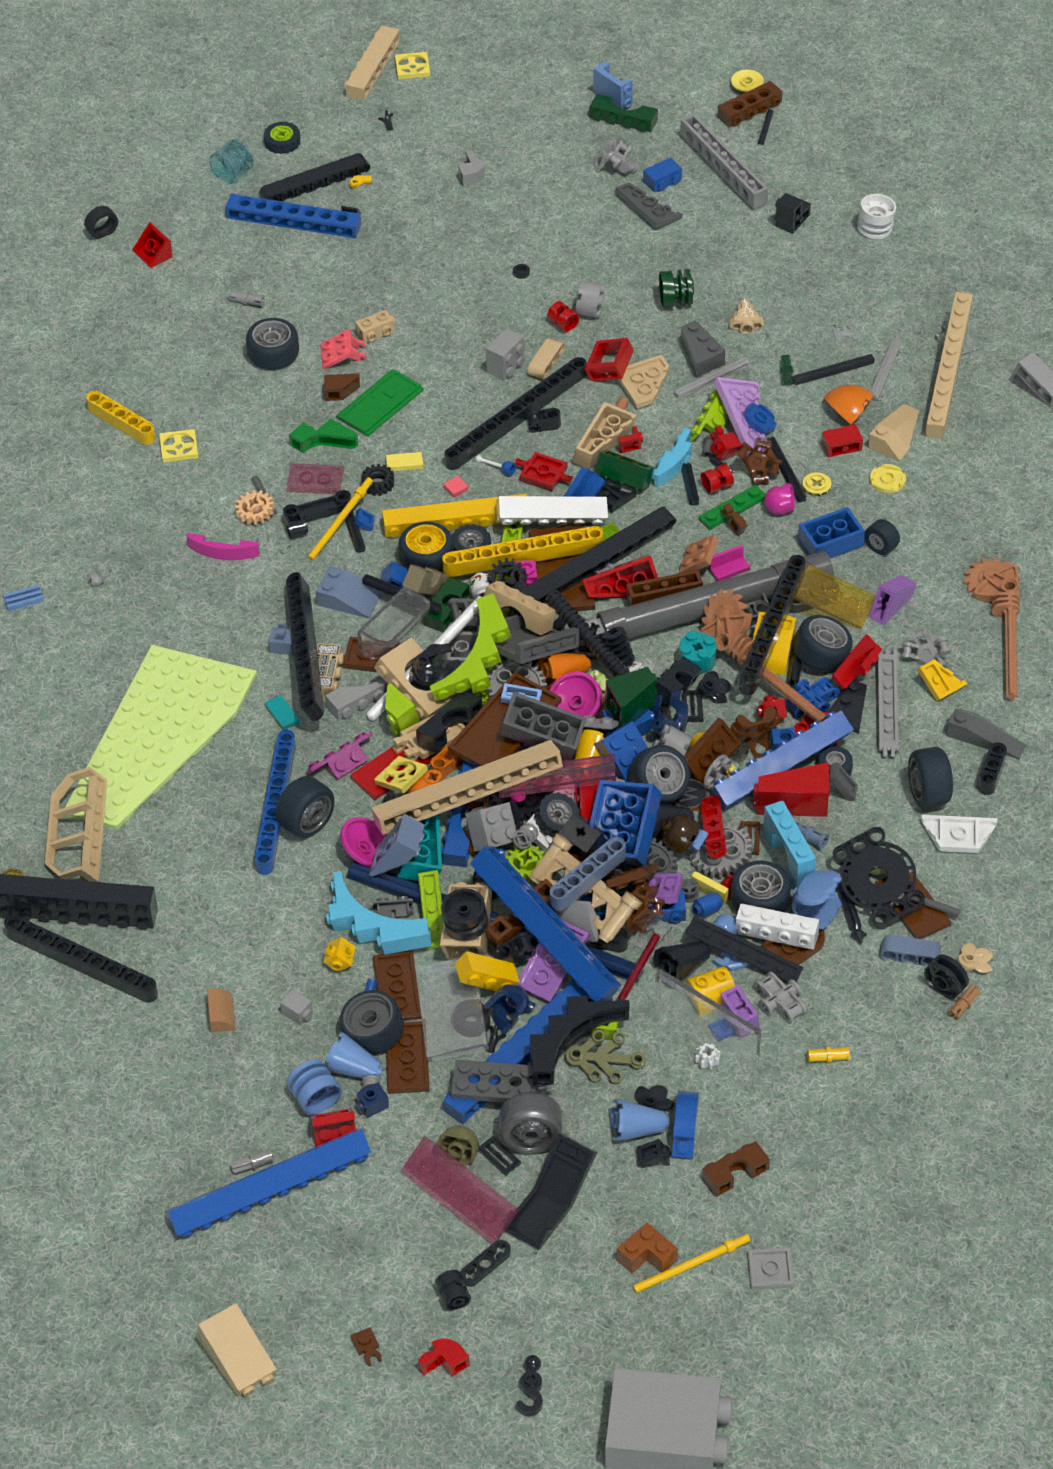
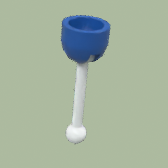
M480 455L475 457L476 462H484L500 467L502 473L511 477L516 471V463L507 461L499 464L483 459Z

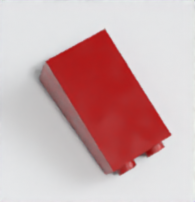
M829 763L758 776V784H754L753 808H757V815H764L765 806L783 801L791 816L827 817Z

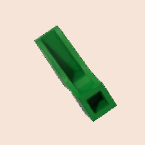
M329 419L317 430L312 426L302 423L289 434L290 446L303 454L315 446H332L354 449L358 446V434L333 419Z

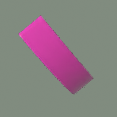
M191 533L186 535L187 544L191 550L210 558L244 560L258 557L260 554L259 542L241 540L239 545L206 541L205 535Z

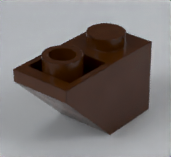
M359 373L324 375L325 401H342L360 388Z

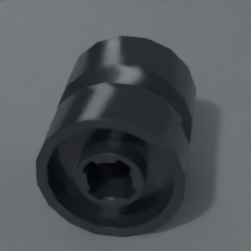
M448 1270L436 1278L435 1284L446 1310L454 1311L470 1303L471 1296L460 1271Z

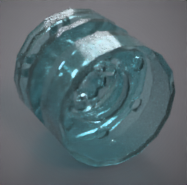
M237 139L227 142L209 158L214 174L228 184L234 183L254 166L252 153L243 142Z

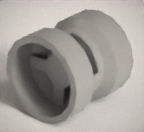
M523 824L513 836L515 845L522 849L528 848L537 839L538 830L533 824Z

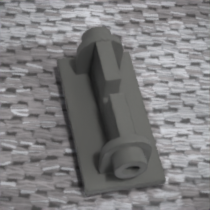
M407 896L397 897V900L378 898L377 901H373V908L377 907V909H373V912L392 918L391 911L395 910L396 918L410 917V915H414L413 907H409V905H413V899H408Z

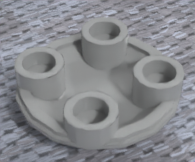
M727 755L719 756L709 766L704 778L705 788L711 789L715 786L714 783L717 780L725 779V770L732 764V759L728 758Z

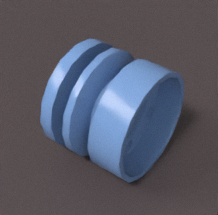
M314 1059L299 1065L293 1070L287 1080L288 1089L298 1100L299 1105L307 1115H317L331 1108L339 1100L342 1093L340 1085L331 1076L330 1071L321 1060Z

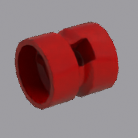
M562 301L555 302L547 312L548 320L566 333L574 329L580 320L579 314Z
M727 464L716 466L714 470H706L700 475L702 485L708 494L715 493L720 488L725 489L734 484L733 474Z

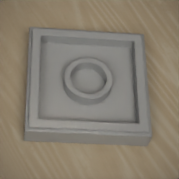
M791 1248L754 1249L747 1251L751 1290L795 1287Z

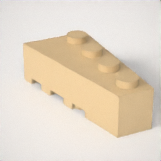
M604 402L577 445L573 463L587 469L593 467L597 463L601 451H611L619 443V437L626 436L632 431L637 415Z

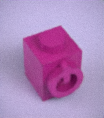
M535 560L517 561V563L521 562V568H525L527 571L525 575L528 576V579L524 580L527 586L537 580ZM518 573V576H517V582H519V578H520L519 573Z

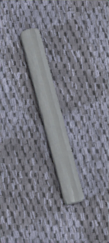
M898 337L892 338L871 388V392L874 393L871 400H878L902 343Z
M742 357L676 389L674 395L677 399H681L714 383L713 381L717 377L725 378L748 367L749 360L746 357Z

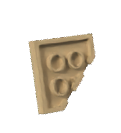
M658 355L628 365L623 378L617 379L636 409L653 404L669 372V365L662 355Z

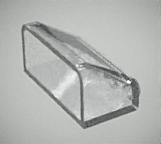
M404 586L357 631L359 654L372 662L384 656L430 612L429 600Z

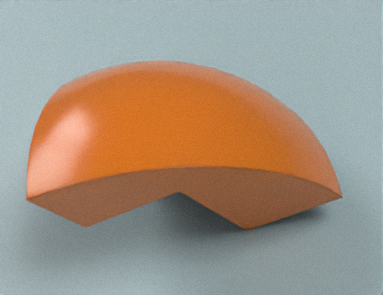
M843 385L829 391L824 396V399L847 422L852 424L872 399L874 393L861 386Z

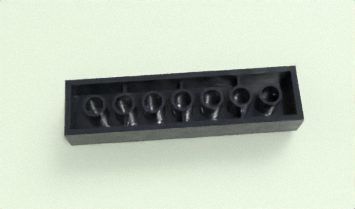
M0 874V916L2 918L16 915L25 920L40 919L44 922L54 920L61 923L78 922L82 925L91 923L103 927L115 925L120 928L154 929L158 907L153 886Z

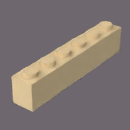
M381 25L380 29L375 32L374 39L369 42L367 50L363 52L361 60L357 62L355 70L351 72L349 80L344 84L347 97L360 100L366 99L400 42L399 29Z

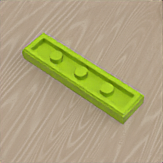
M435 870L418 873L423 918H427L432 946L427 947V949L441 948L440 942L444 920L441 911L442 895L439 872Z

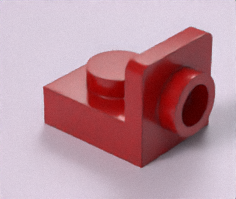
M636 426L632 427L631 435L619 437V451L621 454L641 449L643 435L641 432H638Z

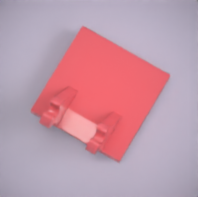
M350 329L321 343L322 368L328 369L346 358L362 361L360 358L362 357L366 360V354L356 350L360 349L359 345L365 348V342L353 337Z

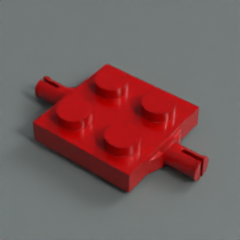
M537 452L527 461L518 458L515 460L517 466L524 468L520 474V481L553 491L558 482L564 481L571 484L573 476L564 474L568 468L567 462Z

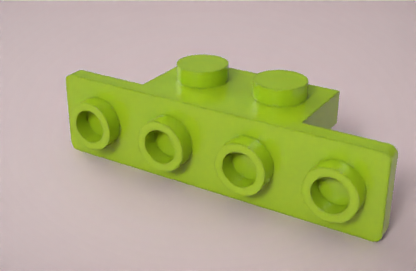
M716 389L709 396L711 400L704 405V412L696 419L697 425L695 424L691 429V442L701 433L703 427L710 432H716L714 427L721 426L723 428L729 418L723 402L719 400L720 395Z

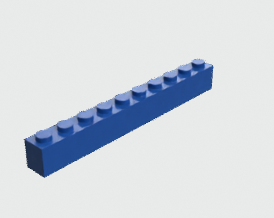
M484 846L470 863L475 869V873L487 882L488 888L495 891L500 901L508 905L512 910V914L525 924V928L538 938V943L546 947L550 952V956L563 966V970L576 980V984L588 993V997L592 1002L609 1001L621 987V984L496 847Z
M573 978L563 991H559L549 1004L546 1003L536 1016H532L522 1029L519 1028L509 1041H505L496 1053L489 1055L486 1062L529 1064L531 1062L529 1052L530 1035L548 1034V1016L567 1015V997L587 996L588 1002H592L588 997V993L580 988ZM471 1078L469 1080L471 1083L480 1081L478 1078ZM494 1079L491 1080L489 1083L492 1085H497L500 1083V1081ZM450 1092L444 1098V1111L463 1125L488 1101L452 1099Z
M356 1129L165 1211L173 1233L177 1236L186 1237L193 1233L192 1229L199 1226L201 1229L213 1225V1220L220 1218L222 1221L232 1217V1212L234 1211L244 1212L252 1208L251 1204L255 1202L262 1204L271 1200V1195L276 1193L279 1196L290 1192V1187L297 1185L299 1188L310 1183L309 1179L317 1177V1179L329 1175L328 1171L334 1168L336 1171L348 1167V1162L353 1160L355 1163L367 1159L366 1155L371 1153L363 1130Z

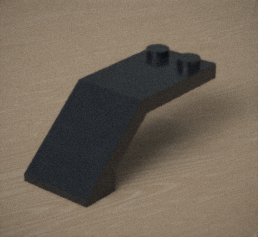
M559 1133L534 1188L519 1207L511 1211L503 1230L533 1247L541 1249L573 1207L597 1152L567 1135Z

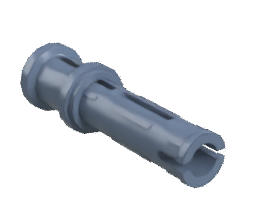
M795 821L807 843L810 842L816 845L819 850L825 847L829 841V834H822L815 830L813 826L807 827Z

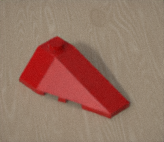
M645 555L585 578L582 582L588 598L626 597V584L658 578L651 555Z

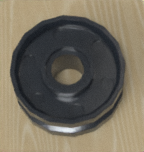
M944 954L937 955L932 960V963L924 969V977L929 986L948 999H955L961 993V990L969 984V977L963 966L950 956Z

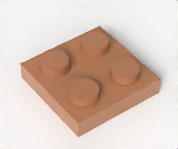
M713 534L702 538L696 543L689 544L681 562L679 573L700 570L709 566L719 538Z

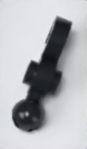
M529 1355L524 1361V1366L528 1371L521 1376L520 1386L522 1391L536 1403L532 1406H527L519 1400L517 1401V1409L525 1416H534L543 1407L542 1395L539 1392L542 1388V1377L537 1373L541 1367V1360L538 1356Z

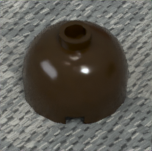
M681 814L665 820L662 825V842L670 851L672 850L675 854L681 855L692 845L693 842L690 840L693 835L697 836L699 823L693 818Z

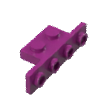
M362 732L355 737L356 741L350 744L347 741L339 747L340 751L336 753L331 751L324 756L325 760L319 763L316 760L308 766L310 769L306 772V775L308 776L326 765L337 780L368 761V758L359 744L369 739L373 735L372 732L367 734Z

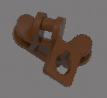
M757 437L753 448L746 442H743L741 450H737L735 453L743 460L747 467L753 485L758 486L759 483L769 484L767 472L779 475L780 471H778L779 464H782V460H778L773 453L771 440L763 441ZM759 447L764 448V449H763V452H762V451H758V448H759ZM768 461L773 462L771 469L767 468ZM762 472V476H757L756 473Z
M768 707L765 709L762 720L751 722L745 716L738 715L730 728L741 742L748 744L755 759L761 758L763 753L756 752V744L760 743V745L766 748V751L771 749L766 738L771 729H777L776 726L780 723V715L774 707Z
M643 881L631 893L643 904L638 910L635 909L625 922L628 933L639 931L640 934H645L647 931L646 923L653 917H663L662 906L665 905V900L655 898L658 893V887L649 886L648 882ZM648 903L654 905V910L648 908Z

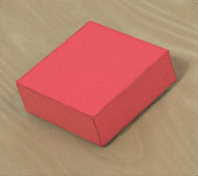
M458 476L443 484V488L454 498L469 490L468 485Z

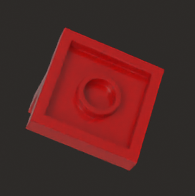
M351 1108L310 1116L316 1146L356 1130L355 1115Z

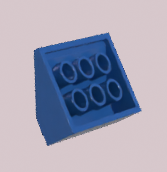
M600 780L589 826L592 828L597 826L605 832L603 836L607 840L613 837H620L625 841L626 857L620 864L631 866L646 865L662 792L654 784Z

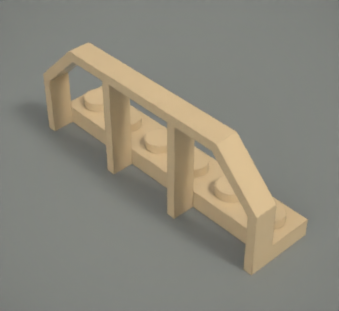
M90 767L67 774L51 795L45 864L62 879H71L81 875L88 881L99 882L107 779ZM89 777L87 800L59 809L61 798L72 784L77 780ZM86 810L84 832L56 840L58 819ZM83 841L81 866L63 872L54 866L56 849Z

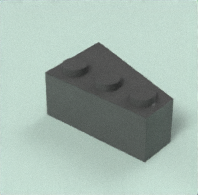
M696 320L681 327V342L696 378L725 365L726 350Z

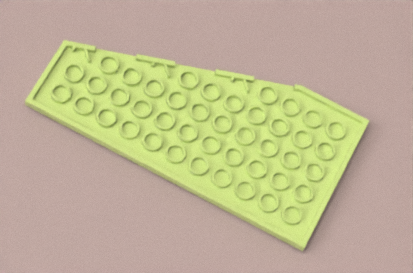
M151 645L86 767L92 768L107 779L104 826L118 829L133 815V812L152 794H155L174 776L173 774L192 756H195L227 722L237 715L257 675L256 670ZM89 777L79 780L66 807L87 800ZM86 810L67 817L85 821Z

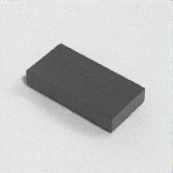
M838 762L832 763L829 779L848 801H854L858 785Z

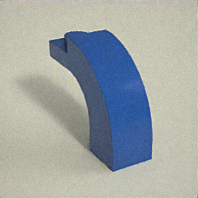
M678 1090L672 1157L693 1158L699 1092Z

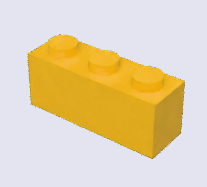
M466 951L455 963L460 983L497 991L506 984L518 985L520 983L515 965L511 962Z

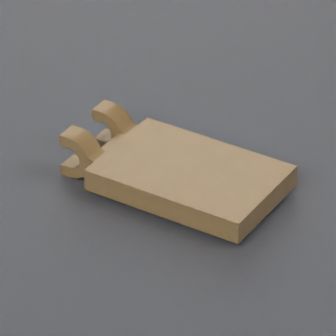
M430 717L400 731V737L393 739V743L396 745L393 747V751L399 754L404 750L406 758L416 761L419 756L425 759L435 754L417 745L416 730L429 720ZM461 722L446 728L447 744L445 746L449 745L464 729L465 726Z

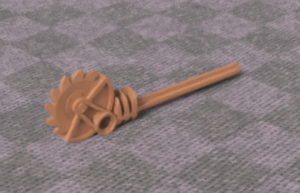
M997 557L993 561L982 558V563H972V568L964 572L967 577L964 579L963 584H969L968 592L973 591V598L982 602H992V614L995 617H1005L1006 698L1014 700V698L1018 697L1016 616L1020 613L1018 568L1015 563L1009 565L1008 561L1002 564Z
M720 589L716 597L710 595L709 606L704 605L703 607L707 617L701 619L706 624V626L701 628V631L715 638L718 650L724 651L737 661L738 664L744 666L754 643L752 638L746 634L751 624L752 614L743 611L748 608L747 604L740 602L743 595H733V589H729L725 593L723 589ZM765 668L762 678L815 722L819 721L821 723L826 720L824 713L770 669Z

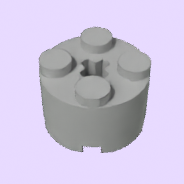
M581 280L575 312L582 316L599 319L601 308H598V306L602 307L604 297L600 295H604L605 284Z
M665 724L660 732L661 737L659 740L655 739L652 746L667 745L675 748L684 756L687 751L685 750V744H690L691 736L671 725Z

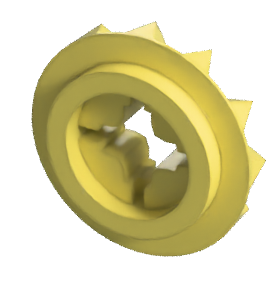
M810 473L803 479V489H806V493L811 492L813 496L815 494L821 496L822 493H828V490L831 489V479L823 473Z

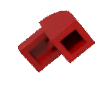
M445 1338L432 1341V1351L424 1353L418 1359L419 1371L423 1376L440 1365L446 1369L451 1377L470 1366L469 1355L462 1346L454 1340Z

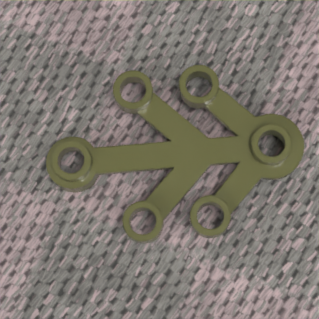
M601 1030L594 1031L592 1038L582 1046H571L566 1052L567 1061L571 1065H579L593 1083L601 1080V1072L593 1069L587 1061H595L613 1084H619L622 1081V1074L619 1071H614L607 1062L630 1064L636 1070L643 1069L646 1066V1057L641 1052H635L632 1055L608 1054L618 1045L620 1046L625 1043V1034L623 1032H616L613 1035V1039L596 1053L588 1051L596 1044L604 1042L605 1034ZM601 1034L602 1039L597 1040L595 1035ZM621 1036L623 1040L617 1041L615 1038ZM578 1052L580 1053V1056L575 1058L573 1057V1053ZM640 1057L642 1061L637 1063L634 1059ZM596 1073L599 1075V1077L597 1079H593L591 1075ZM618 1075L620 1079L614 1081L612 1077Z

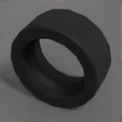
M98 206L87 214L84 226L92 237L101 239L116 230L118 218L111 208ZM108 216L104 225L94 228L100 219Z

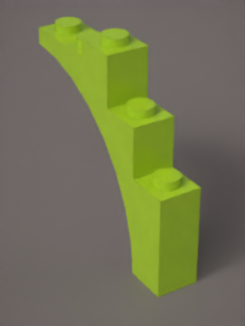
M494 593L476 599L480 616L478 637L466 660L446 678L430 686L435 702L447 699L454 694L462 693L469 688L472 689L473 693L491 687L485 668L493 667L501 662L495 644L512 638Z

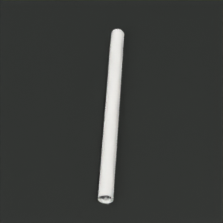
M476 599L433 644H449L478 614L479 609ZM412 666L405 672L409 683L414 680ZM387 692L366 713L369 720L375 721L385 711Z

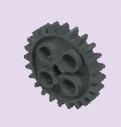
M653 838L650 843L646 865L658 862L659 866H663L655 871V874L676 873L678 864H676L677 857H674V851H669L666 846L663 847L662 840L656 843V838ZM619 864L614 869V876L642 866L629 867V865ZM633 882L627 885L628 892H631L633 889L635 890L639 883L634 884Z

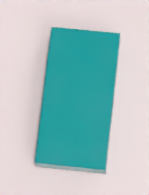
M282 695L265 702L266 709L282 730H287L300 723V719Z

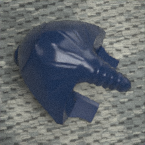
M671 692L670 706L676 710V715L672 720L664 717L660 710L663 696L658 695L655 697V705L650 711H653L655 720L651 724V729L655 731L657 737H661L660 732L665 724L685 732L688 719V704L685 701H681V692Z
M506 984L492 995L486 1002L485 1008L489 1010L493 1007L495 1024L498 1025V1030H502L501 1033L504 1035L513 1024L512 1020L507 1019V1014H514L513 1018L516 1019L525 1011L529 1014L536 1004L529 1000L524 987L516 984Z

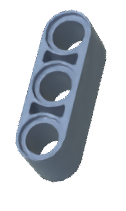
M887 935L883 938L881 958L883 960L892 959L895 962L902 963L913 962L915 965L926 966L932 963V960L937 955H940L941 945L930 940Z

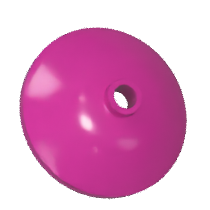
M571 672L561 676L549 690L562 697V702L557 708L582 717L587 715L595 716L601 706L602 691L600 685L591 675L584 672Z
M362 817L349 819L343 825L340 832L342 845L348 855L356 862L368 867L372 865L376 848L387 835L381 833L374 821Z

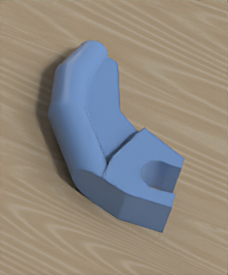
M723 951L720 952V957L723 960H718L716 957L713 959V964L718 967L724 966L729 971L750 965Z

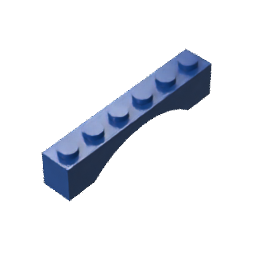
M463 763L462 771H458V775L477 767L472 764ZM467 803L451 809L452 816H448L447 827H449V830L444 833V842L446 843L445 846H441V856L444 865L467 868L470 856V841L461 826L464 812L467 809Z

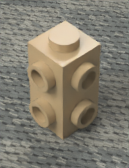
M386 310L355 321L356 334L365 343L375 341L384 335L388 336L395 331V319Z

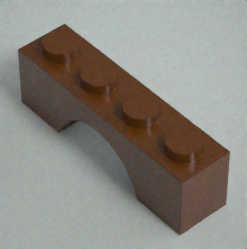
M545 879L534 890L553 909L550 903V889L553 885ZM513 914L508 916L500 915L488 924L486 936L497 948L500 944L514 938L519 933L525 932L527 929L524 926L525 924Z

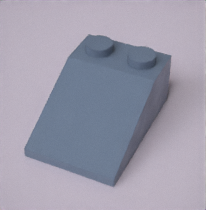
M333 566L328 567L316 590L317 606L365 618H370L382 594L381 591L364 585L361 578L348 570Z
M403 814L376 848L369 875H378L407 864L412 857L416 858L421 849L419 844L424 838V833H422L424 824Z

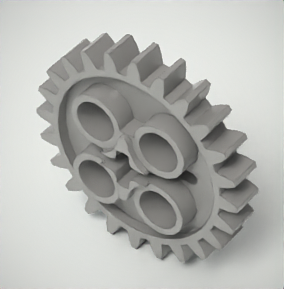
M507 658V663L501 660L500 666L496 664L493 669H489L488 677L491 687L486 689V694L489 695L488 700L491 699L514 672L525 676V678L544 688L547 687V683H545L546 677H542L543 671H538V666L532 667L531 661L528 664H520L516 661L511 662L509 658Z
M728 823L724 827L727 853L720 858H710L707 854L704 840L699 850L689 849L693 867H697L698 872L703 870L704 875L710 872L711 877L719 874V878H721L723 873L730 876V872L735 873L737 868L749 863L748 859H752L753 845L749 834H745L744 829L739 830L738 825L731 828V823Z

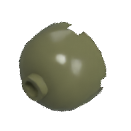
M463 1125L447 1128L440 1135L436 1143L437 1154L439 1156L441 1154L445 1158L444 1162L461 1168L472 1164L479 1150L478 1137L470 1128Z

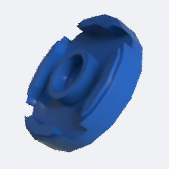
M751 403L743 412L748 425L761 434L771 433L777 425L774 421L773 413L762 404L755 405V403Z

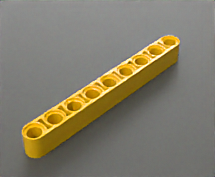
M592 526L448 552L442 557L443 573L449 575V577L493 570L492 564L499 565L498 560L500 559L503 563L505 558H508L509 562L514 558L517 564V561L535 560L537 562L581 554L603 541V530L600 527Z

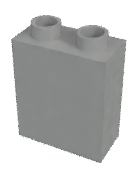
M615 1368L605 1445V1468L713 1469L714 1462L726 1464L728 1436L717 1435L718 1423L730 1424L732 1397L720 1396L721 1378Z

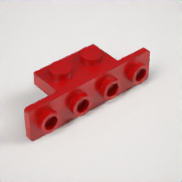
M865 634L832 674V678L842 689L847 688L855 677L860 674L864 676L870 671V665L878 661V655L882 648L868 634Z

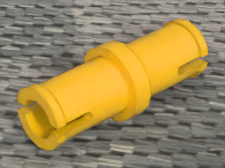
M828 1046L825 1049L807 1050L808 1063L819 1061L831 1063L836 1060H850L849 1047L831 1048Z

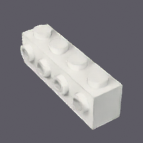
M740 904L736 917V928L738 930L737 934L814 950L819 934V919Z

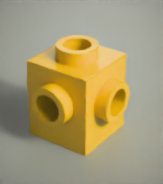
M341 936L328 943L323 962L331 967V969L339 972L349 968L354 961L353 956L356 946Z

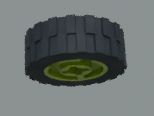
M280 121L272 123V125L265 129L264 144L270 152L288 154L300 145V130L291 122Z

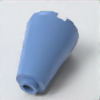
M341 1032L338 1035L341 1039L339 1041L335 1040L325 1062L329 1063L325 1065L326 1068L331 1072L361 1079L369 1075L380 1077L383 1068L380 1067L381 1062L347 1034Z
M621 1099L613 1101V1103H616L615 1108L611 1107L610 1130H615V1137L611 1136L613 1141L663 1133L665 1128L669 1126V1117L666 1116L664 1111Z

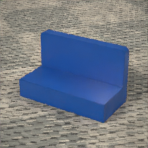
M581 467L563 497H596L603 487L605 480L592 470Z

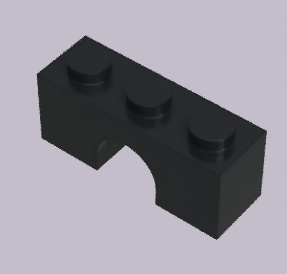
M684 656L679 661L675 660L670 669H665L661 678L657 677V696H663L662 703L669 707L671 692H681L682 689H689L697 680L702 669Z

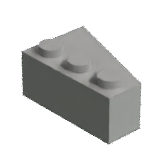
M1032 352L1018 363L1008 380L1011 382L1016 381L1022 385L1021 389L1024 391L1028 389L1034 393L1033 397L1051 408L1053 406V370Z

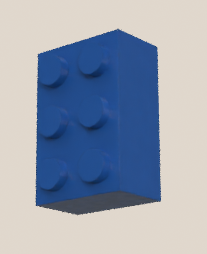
M848 507L799 524L798 540L808 554L825 551L829 558L864 546L865 530Z
M633 721L624 724L594 743L605 764H614V766L608 767L612 776L625 780V782H629L628 772L633 758L639 752L648 748Z

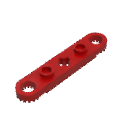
M713 795L712 797L709 796V798L706 797V799L703 798L700 804L703 828L708 833L705 838L707 854L710 858H720L727 853L720 799Z

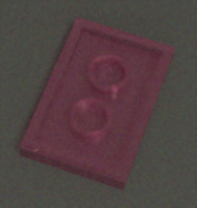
M291 463L286 491L292 493L335 495L342 488L344 466Z

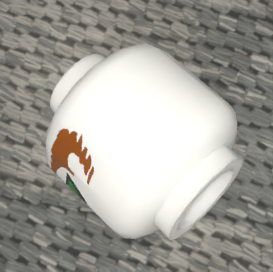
M477 573L470 579L469 586L472 597L476 599L478 596H485L486 586L491 583L487 580V577L490 575Z

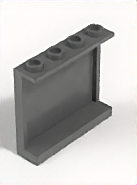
M522 614L505 618L512 638L495 644L499 654L522 664L579 647V629L575 627L562 631L552 629L543 635H539L527 629ZM477 626V637L479 632V626Z

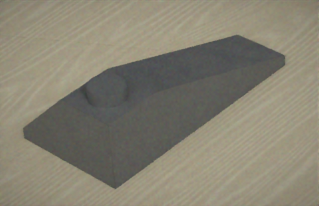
M961 708L955 709L948 722V737L988 750L991 744L1000 742L1007 748L1006 756L1020 760L1026 747L1024 743L971 711Z

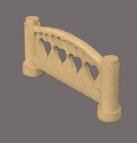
M560 834L555 835L552 839V845L531 872L530 879L537 884L547 879L552 885H555L557 881L552 880L554 873L565 869L566 876L580 864L568 852L573 846L572 843ZM600 880L580 897L593 892V909L607 904L605 919L601 921L599 916H597L594 924L600 930L599 937L609 943L610 940L614 939L635 909L638 910L643 903L627 891L621 897Z

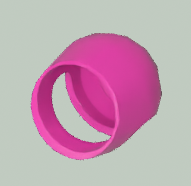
M785 483L781 487L775 486L767 491L764 504L770 513L785 515L794 511L795 497L792 484Z

